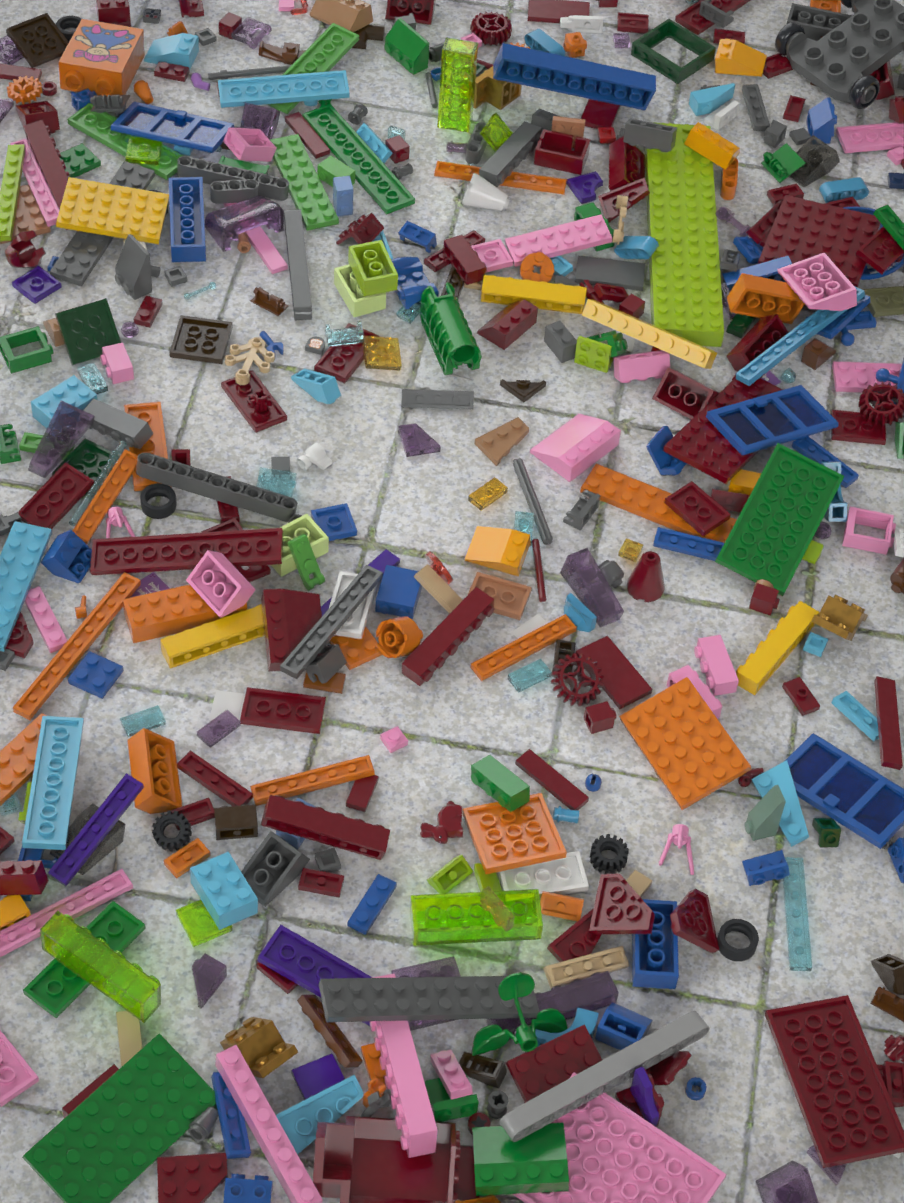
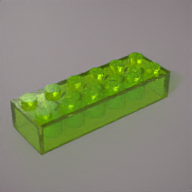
M445 38L441 57L438 128L468 133L470 131L473 121L478 54L477 42Z
M538 889L411 895L410 898L413 946L541 939L543 922Z
M57 911L40 929L42 950L143 1023L161 1005V984L156 977L148 976L138 964L130 963L121 952L109 948L103 939L95 938L86 927L77 925L68 914L63 915Z

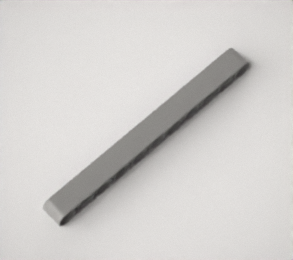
M691 1011L513 1109L500 1119V1125L513 1142L519 1141L632 1078L635 1069L643 1067L646 1070L700 1040L709 1032L710 1028L696 1011Z

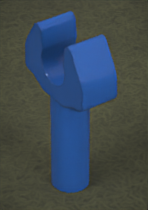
M262 331L260 337L268 345L266 350L274 353V350H278L283 355V343H274L269 335Z

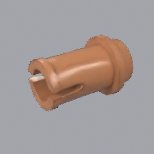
M240 232L237 235V248L241 253H247L251 249L248 234Z

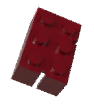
M543 129L535 149L534 165L581 175L589 155L591 139L576 136L575 148L572 151L573 135Z

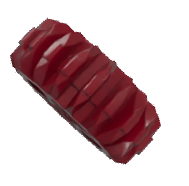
M485 11L484 14L479 13V15H475V18L472 19L470 30L471 34L474 33L479 37L484 45L497 46L510 39L512 24L511 20H508V17H504L503 14Z
M883 381L880 385L876 382L873 386L868 385L867 389H864L859 397L858 407L860 408V414H863V418L868 419L869 423L875 422L876 426L878 423L882 424L883 427L886 423L891 426L892 421L898 422L904 416V393L902 389H898L897 384L891 386L889 382L886 385Z
M573 653L571 657L566 655L564 659H559L558 664H555L553 667L555 671L551 673L554 679L550 682L551 684H556L553 691L560 692L557 698L565 697L563 703L570 700L571 706L576 702L578 706H582L583 702L588 705L590 700L594 701L597 698L596 695L601 693L599 688H602L604 685L600 682L604 679V676L598 675L602 668L596 669L597 662L591 663L590 656L585 660L584 653L580 654L579 658L576 653ZM577 666L574 672L563 673L566 667ZM584 669L589 673L590 677L586 676ZM576 675H577V677H578V681H580L578 684H577V679H575V676H576ZM564 682L570 685V690L565 686ZM580 687H591L589 692L578 694Z

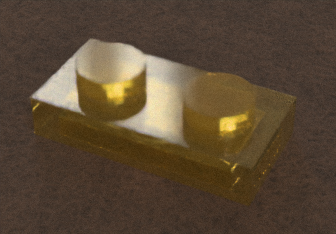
M494 477L468 496V501L482 511L506 494L508 487Z
M489 886L482 889L480 903L483 909L489 911L498 926H502L506 932L512 929L515 916Z

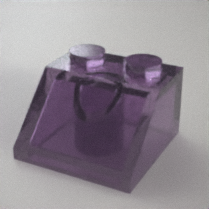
M245 103L240 128L260 129L270 140L277 129L280 111Z
M793 1160L756 1180L763 1203H819L808 1168Z

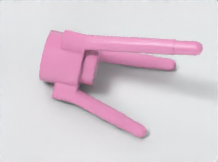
M116 506L108 510L106 538H110L111 525L121 528L123 523L131 537H136L120 507Z
M676 824L673 826L672 833L668 834V840L661 855L659 865H663L672 842L679 849L686 844L690 874L694 875L690 844L691 837L688 836L689 828L686 825Z

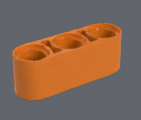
M737 158L726 170L722 168L720 196L725 200H732L735 197L738 178Z

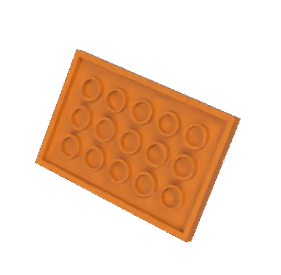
M688 677L619 716L621 722L681 810L752 770L751 765Z

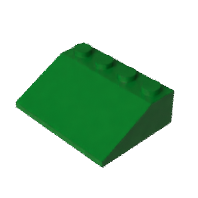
M549 1123L516 1142L511 1140L502 1126L472 1127L476 1196L569 1191L564 1123Z

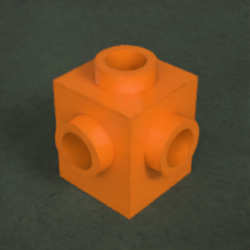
M580 32L565 34L563 47L569 57L576 58L585 55L587 42L583 39Z

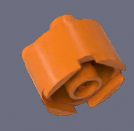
M407 616L382 621L376 630V637L379 640L377 644L378 649L387 658L409 656L420 645L423 632Z

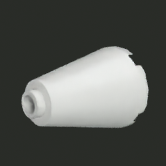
M474 173L462 204L502 211L503 208L507 209L510 200L507 199V194L480 175Z

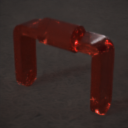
M300 0L303 8L291 9V14L307 13V0Z

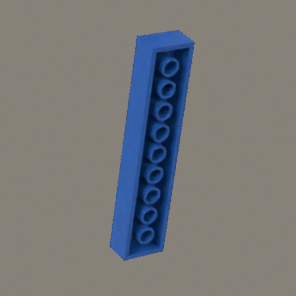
M502 43L493 64V79L640 110H646L656 92L655 75Z

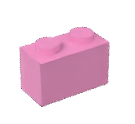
M123 342L102 347L103 355H100L102 365L106 366L107 378H111L113 384L134 380L133 366Z

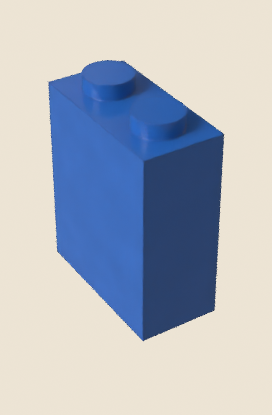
M386 565L376 597L375 612L399 617L407 616L413 619L422 590V585L414 578L415 574L419 571Z

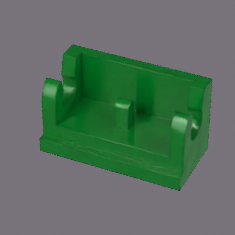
M12 424L0 425L1 464L21 461L16 432L5 431L12 429Z

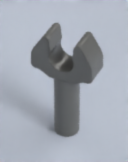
M378 1091L367 1097L369 1106L361 1114V1117H372L379 1108L389 1107L391 1105L389 1092H386L382 1097L379 1096Z

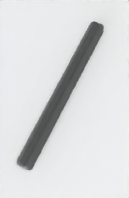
M521 458L514 459L513 466L544 545L551 544L553 537L524 462Z

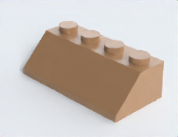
M316 0L310 12V16L328 25L335 23L352 32L373 22L371 5L361 0Z

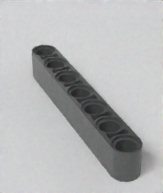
M181 156L177 160V175L179 177H202L203 183L210 185L214 181L254 179L259 183V196L280 201L288 198L289 181L287 179L189 156Z

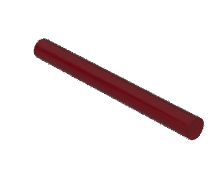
M533 539L532 548L538 597L540 602H545L547 599L540 544L538 539Z

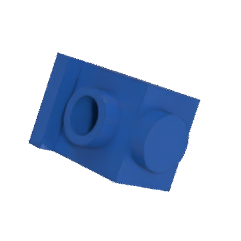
M89 89L77 93L73 91L71 92L72 106L78 112L88 103H91L90 98L94 95L97 96V94Z

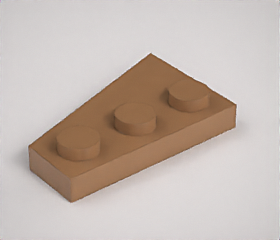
M517 417L476 438L475 445L497 466L500 460L510 453L511 448L517 445L529 433V427Z

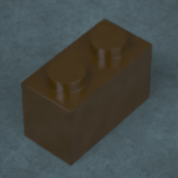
M244 804L241 806L214 808L216 840L258 837L256 805Z

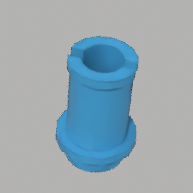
M561 806L558 808L554 807L553 820L577 824L579 810L563 809Z

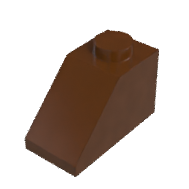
M814 338L804 347L801 362L816 370L832 357L836 350Z

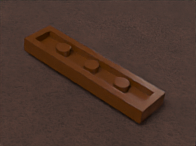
M301 995L297 1001L302 1007L303 1013L313 1022L315 1030L325 1039L326 1045L335 1053L338 1062L345 1068L359 1067L363 1060L335 1022H326L323 1005L317 996Z

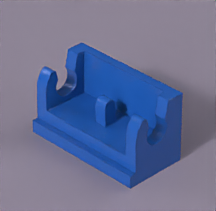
M406 221L398 232L400 240L405 241V238L425 247L428 253L431 252V247L435 248L437 246L435 233L409 221Z

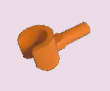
M85 595L81 598V606L75 607L77 619L87 617Z

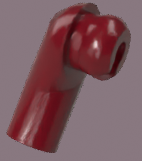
M752 768V770L738 777L739 785L748 787L752 782L751 779L764 773L763 768Z

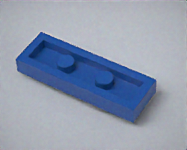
M378 874L348 920L347 926L367 935L396 889L397 882Z

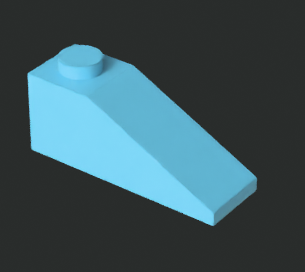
M735 84L692 91L690 93L689 106L696 116L710 114L733 98Z
M303 369L291 376V379L318 402L332 404L341 396L334 376L308 369Z

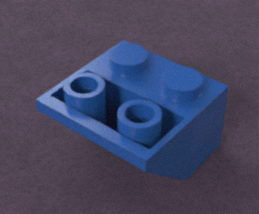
M827 97L808 111L806 125L808 133L812 137L811 144H830L831 137H834V124H837V115L834 113L835 106L832 104L830 97Z
M69 530L56 537L40 563L55 576L75 583H81L91 566L92 549L72 530Z
M612 1002L606 1009L597 1027L595 1039L613 1048L622 1050L644 1038L653 1020Z

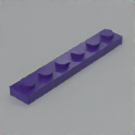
M126 773L49 870V876L66 887L144 788L143 783Z

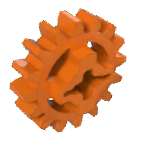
M27 76L19 77L18 80L13 79V83L9 82V86H7L8 98L11 101H16V104L22 102V104H25V102L31 103V100L37 101L36 97H41V93H43L41 82H39L38 78L34 79L33 76L30 78Z

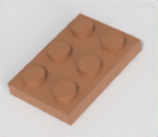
M477 572L469 593L475 587L479 588L494 598L495 610L493 613L521 620L532 587Z

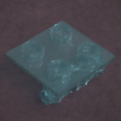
M260 467L256 486L292 497L293 490L296 488L295 480L297 473Z

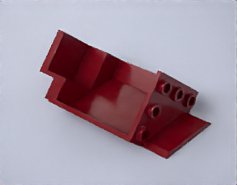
M346 1116V1124L318 1122L315 1140L313 1183L321 1197L340 1198V1203H455L456 1200L465 1201L480 1198V1196H476L473 1146L460 1145V1131H456V1123L436 1122L438 1130L436 1152L408 1158L407 1150L402 1149L400 1141L402 1131L401 1129L397 1130L395 1119Z

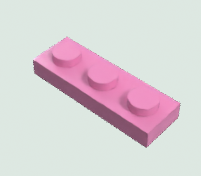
M444 1050L430 1055L431 1063L451 1100L473 1094L472 1086L452 1050Z

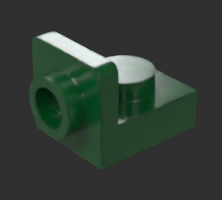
M813 818L812 826L819 834L818 846L820 848L838 847L841 828L832 818Z

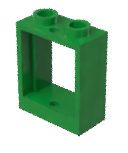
M39 326L0 337V352L11 374L52 362L51 354H54L52 345L47 343L46 333L42 332ZM39 341L42 349L14 356L11 350L12 348Z

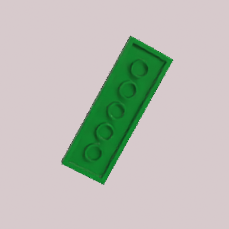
M112 901L23 989L24 995L57 1018L146 929L145 924Z

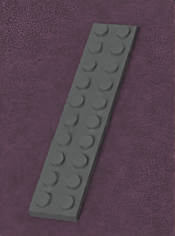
M124 161L109 184L146 190L155 176V171ZM77 231L50 270V275L82 287L114 237Z
M507 976L320 979L319 982L326 1022L519 1018L514 998L504 1001L498 993L501 981ZM533 990L525 997H518L524 1018H536L540 1012Z

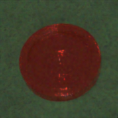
M431 551L427 552L425 557L430 564L429 566L449 585L453 581L452 576L435 554Z

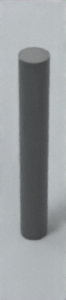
M427 72L425 77L432 108H437L438 103L432 75L430 72Z

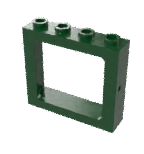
M667 19L632 42L631 55L676 84H679L712 62L715 57L716 47L671 19ZM671 38L697 54L698 57L681 68L652 48L665 39Z

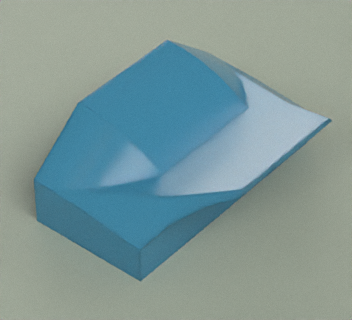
M572 593L568 594L564 604V615L566 614L577 627V630L591 632L595 629L597 616Z

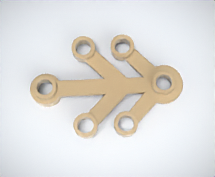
M617 195L616 209H620L618 228L614 229L612 242L617 243L616 245L623 242L624 222H622V218H626L628 196Z
M254 337L248 341V344L242 346L238 344L230 345V354L225 356V364L233 366L236 363L245 361L242 369L236 372L235 381L237 384L246 385L250 382V374L248 372L253 362L259 367L261 373L270 372V363L274 362L275 353L266 350V342L263 339ZM250 350L248 353L239 355L241 352ZM257 353H260L264 357L265 362H263L260 359Z

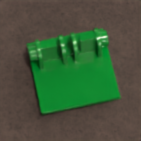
M787 143L773 154L765 152L763 154L764 161L761 162L779 183L806 164Z

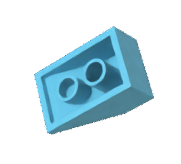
M181 33L155 39L144 58V62L158 64L159 61L189 67L190 70L199 52V37L197 35Z

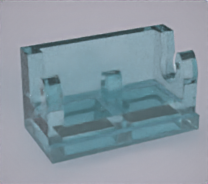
M357 321L358 326L333 330L330 329L329 324H325L328 346L363 343L361 321Z

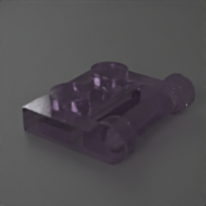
M247 17L232 32V39L247 44L251 49H255L262 38L272 31V28L266 23ZM258 30H261L255 38H251Z

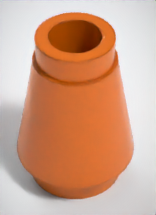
M140 80L134 84V92L145 104H151L154 98L148 83Z

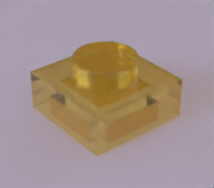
M626 538L619 550L618 556L636 562L643 550V544Z

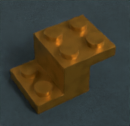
M492 66L473 79L471 106L476 109L484 102H487L501 110L521 95L522 85L493 79Z
M835 594L834 597L828 595L818 616L814 615L811 622L846 640L852 641L861 622H865L868 615L864 613V608L854 603L850 606L847 604L848 600Z
M250 1017L245 1020L241 1028L230 1031L225 1035V1039L220 1042L224 1050L237 1045L252 1074L259 1078H265L298 1053L295 1045L284 1042L272 1020Z

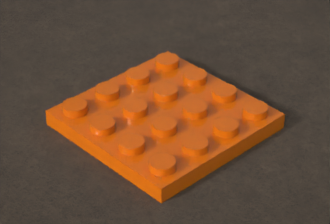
M542 793L530 795V802L512 812L502 807L498 802L462 809V815L485 874L566 858V849Z

